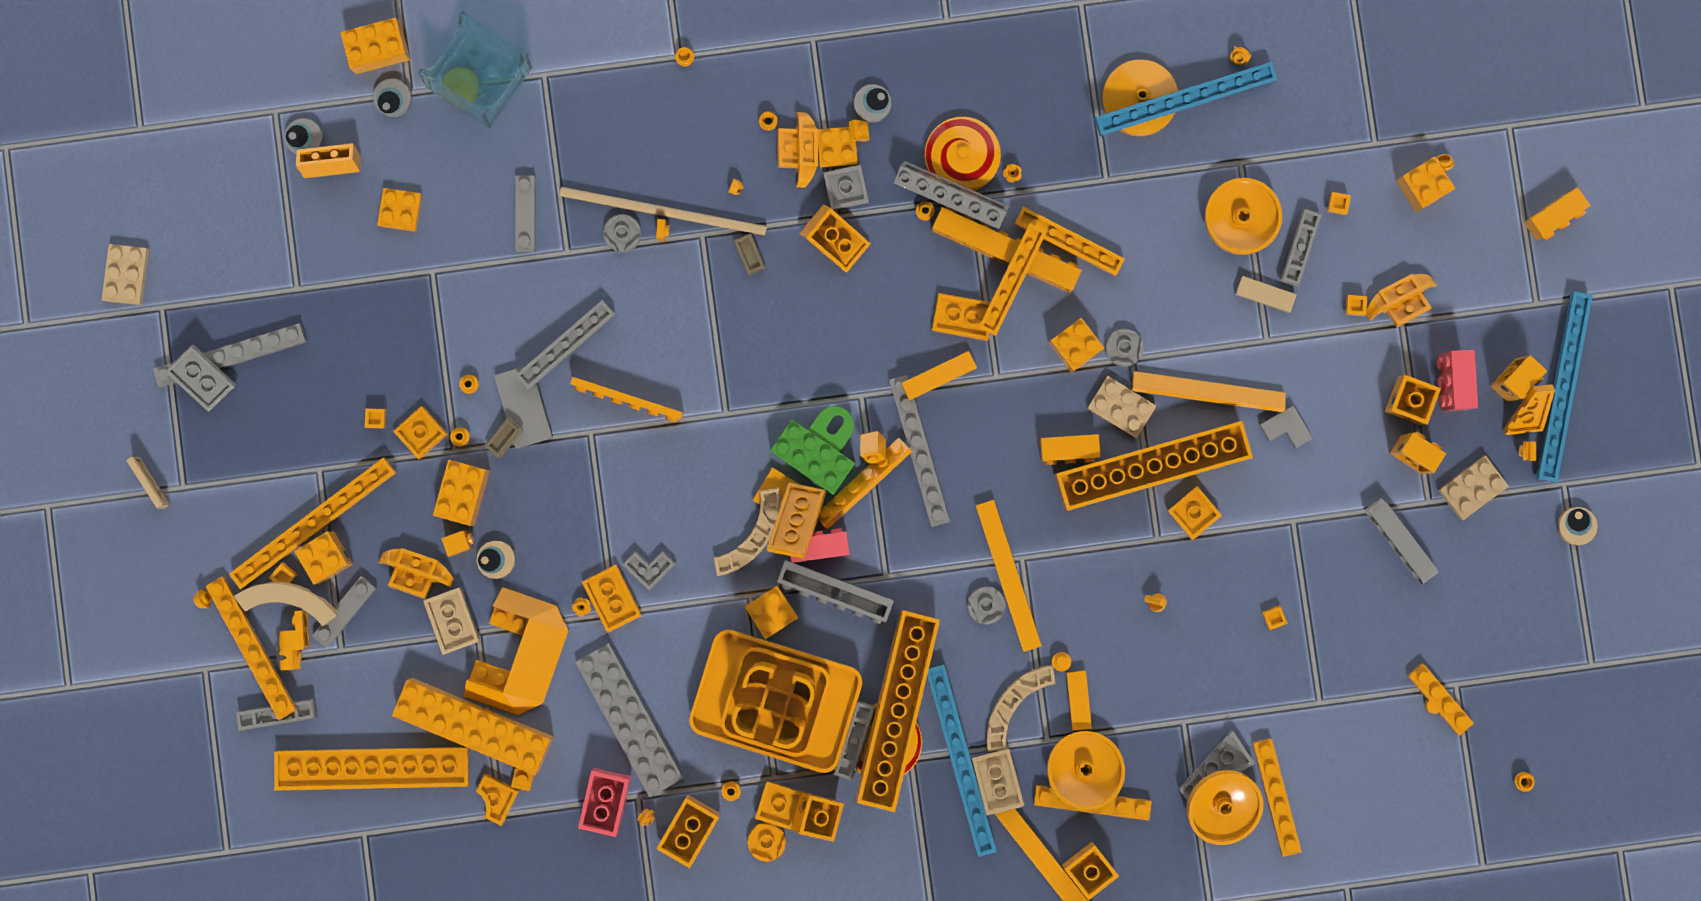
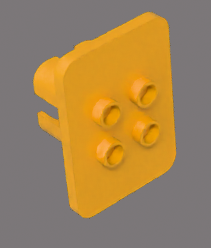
M723 630L713 640L690 714V726L695 733L817 772L827 773L832 771L839 762L861 691L862 677L859 671L851 666L735 630Z

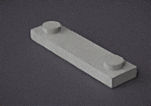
M534 175L515 176L516 252H536V177Z
M1305 208L1302 209L1280 282L1296 287L1300 286L1320 223L1321 213Z
M360 576L335 607L339 615L326 625H320L312 637L325 648H328L377 587L363 576Z
M314 699L294 702L297 710L281 720L277 719L271 706L237 711L238 731L317 718Z
M857 701L834 775L850 781L854 780L876 711L875 706Z

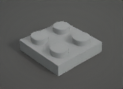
M861 165L823 173L830 206L833 211L869 203Z

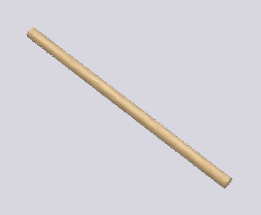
M561 187L560 196L766 235L767 226L571 188Z

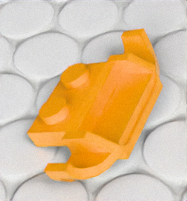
M795 112L797 117L795 129H777V168H795L796 172H798L796 187L805 188L813 178L818 167V129H816L815 123L809 114Z
M1411 274L1378 291L1367 307L1366 316L1371 321L1378 314L1387 312L1397 328L1431 310L1432 307L1422 293L1430 287H1436L1437 284L1429 275Z
M403 548L385 551L379 560L380 564H387L394 568L388 583L389 587L426 599L432 582H439L451 588L454 581L450 572L438 560Z

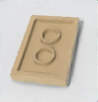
M109 244L102 301L142 306L150 249Z
M1107 376L1087 409L1136 439L1155 410L1156 405Z
M1482 456L1439 488L1438 491L1462 521L1509 486L1487 456Z
M461 587L423 601L442 655L480 642Z
M1009 749L972 758L986 816L1024 807Z

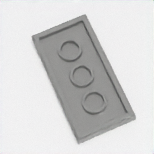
M524 367L494 375L506 418L511 417L524 429L513 442L515 449L553 438L538 385L535 384L528 391L515 376Z

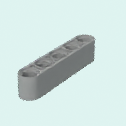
M1379 498L1365 509L1367 516L1420 584L1423 585L1438 573L1435 565L1385 500Z

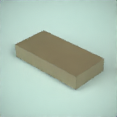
M751 233L733 240L748 276L766 269Z
M507 417L486 443L485 447L497 458H502L524 429L511 417Z

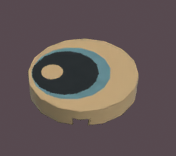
M1568 508L1562 512L1557 522L1558 534L1568 544H1587L1597 533V520L1593 513L1586 508Z
M503 541L487 542L480 548L476 560L481 573L488 578L494 579L506 577L512 572L516 562L514 550Z

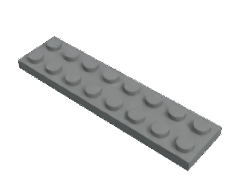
M608 643L576 661L577 667L649 798L682 780L684 777L611 644Z

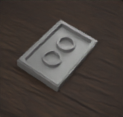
M194 344L165 371L208 412L236 386Z

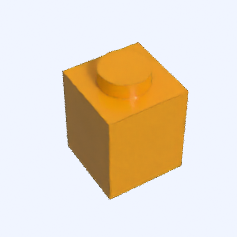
M878 431L861 434L860 455L868 463H878L879 461L886 460V439Z
M467 530L441 538L448 557L473 549L474 539Z

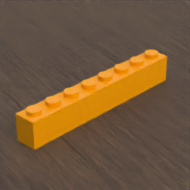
M946 207V209L941 208L932 232L1009 266L1021 239L1016 238L1014 240L1009 238V234L1001 230L996 232L991 229L990 225L983 222L978 224L974 222V218L968 215L956 214L957 211L950 207ZM1039 248L1027 274L1071 293L1082 270L1078 269L1079 266L1072 262L1065 263L1061 261L1059 256L1055 254L1049 256L1043 253V249Z

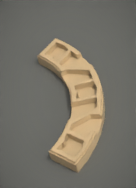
M779 487L760 490L761 506L758 521L749 537L740 546L729 553L714 557L717 576L731 573L745 566L767 545L780 509Z
M268 582L254 585L234 596L245 612L264 603H287L305 610L322 626L339 615L337 610L324 598L317 596L305 587L292 583Z
M1052 664L1025 673L1002 693L989 719L986 739L987 752L1007 749L1006 736L1008 724L1012 714L1023 699L1040 688L1056 684Z

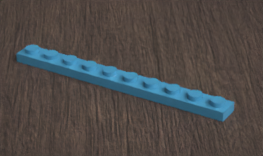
M1269 62L1095 117L1094 120L1099 136H1103L1276 81L1277 77L1273 63Z
M1574 291L1570 295L1553 385L1555 392L1547 417L1536 479L1558 482L1593 295Z
M945 665L931 667L928 670L927 677L977 856L997 852Z

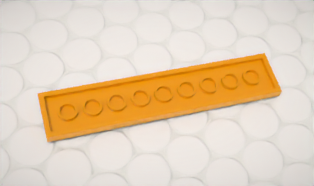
M469 748L274 751V791L468 787L470 785Z

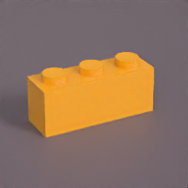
M353 143L299 149L296 154V167L304 178L360 172L361 155Z
M1576 187L1524 221V224L1536 241L1542 238L1547 240L1555 235L1554 231L1560 228L1562 230L1570 225L1569 220L1574 217L1578 219L1586 214L1585 210L1591 205L1580 189Z
M1099 434L1039 439L1041 462H1046V465H1056L1057 461L1065 460V464L1076 463V459H1084V463L1096 462L1095 458H1100Z

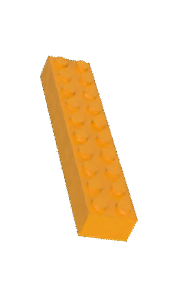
M1239 421L1054 474L1064 511H1069L1251 459L1253 456L1243 422Z
M904 610L899 612L854 799L855 803L891 812L896 810L940 623L939 619Z

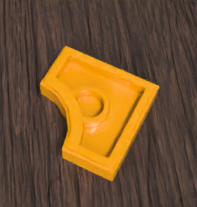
M485 773L475 791L482 796L485 802L486 813L484 818L502 826L520 790L512 788L511 785Z

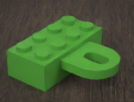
M833 406L824 409L815 419L809 430L791 420L770 452L834 495L855 465L853 461L840 453L853 433V418L844 408ZM835 416H841L844 420L842 426L836 434H829L827 426Z

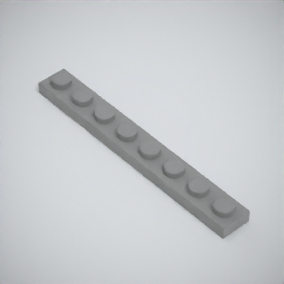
M298 323L203 354L219 369H223L306 343L307 340L302 324ZM173 363L153 369L158 387L162 388L176 383L165 372Z
M908 375L890 379L889 383L907 445L912 451L910 456L931 527L950 522L915 399L908 401L901 386V383L909 380Z

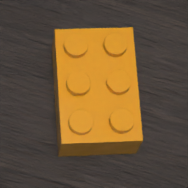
M396 17L340 32L349 68L355 74L411 60L402 24Z
M448 460L433 516L475 526L490 470Z
M687 795L656 849L690 868L721 813Z

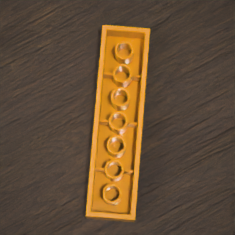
M414 678L406 681L392 714L395 718L534 776L539 773L554 736Z

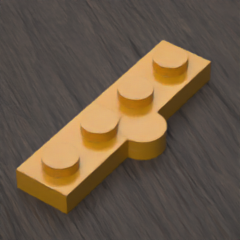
M1421 663L1407 675L1427 699L1424 704L1426 711L1433 714L1439 713L1457 735L1460 736L1474 724L1424 664Z

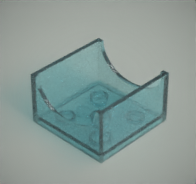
M461 11L458 27L446 50L429 68H420L418 74L427 89L490 129L533 67L526 51L464 11Z

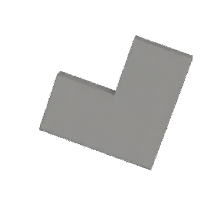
M1294 405L1259 425L1268 441L1286 433L1294 448H1298L1313 439Z
M663 550L650 563L637 551H634L622 565L650 591L676 563Z

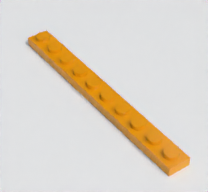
M382 458L229 573V575L240 589L245 588L396 474V471L386 458Z

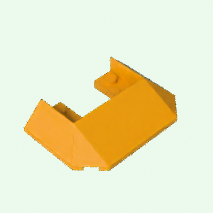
M502 587L493 604L495 608L489 624L523 635L511 671L476 660L471 676L466 680L464 697L520 715L544 703L569 629L560 614L558 606Z

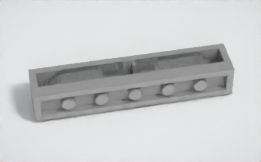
M906 161L900 166L894 184L904 189L913 191L998 229L1001 227L1010 207Z
M785 560L777 581L781 583V588L790 591L791 588L799 590L798 594L809 597L811 594L816 596V600L821 603L827 604L828 601L835 603V608L843 611L846 608L853 610L852 614L862 618L864 615L870 616V621L881 624L882 621H887L894 602L890 598L799 564L791 563L788 560Z

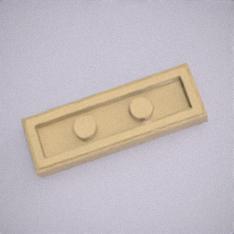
M1241 276L1235 293L1237 296L1287 313H1291L1297 295Z
M130 457L127 459V463L156 508L165 509L170 503L140 457Z

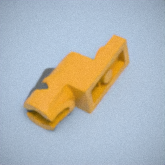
M305 610L294 611L292 624L295 626V630L280 631L279 641L274 644L280 670L301 668L302 652L300 650L310 648L308 612Z

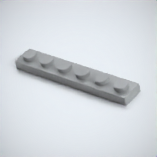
M601 300L515 376L529 391L615 316L614 312Z

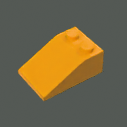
M824 204L799 233L846 273L871 244L835 211Z

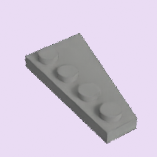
M1233 730L1225 736L1179 787L1186 801H1188L1193 788L1204 777L1222 770L1242 772L1254 764V761Z

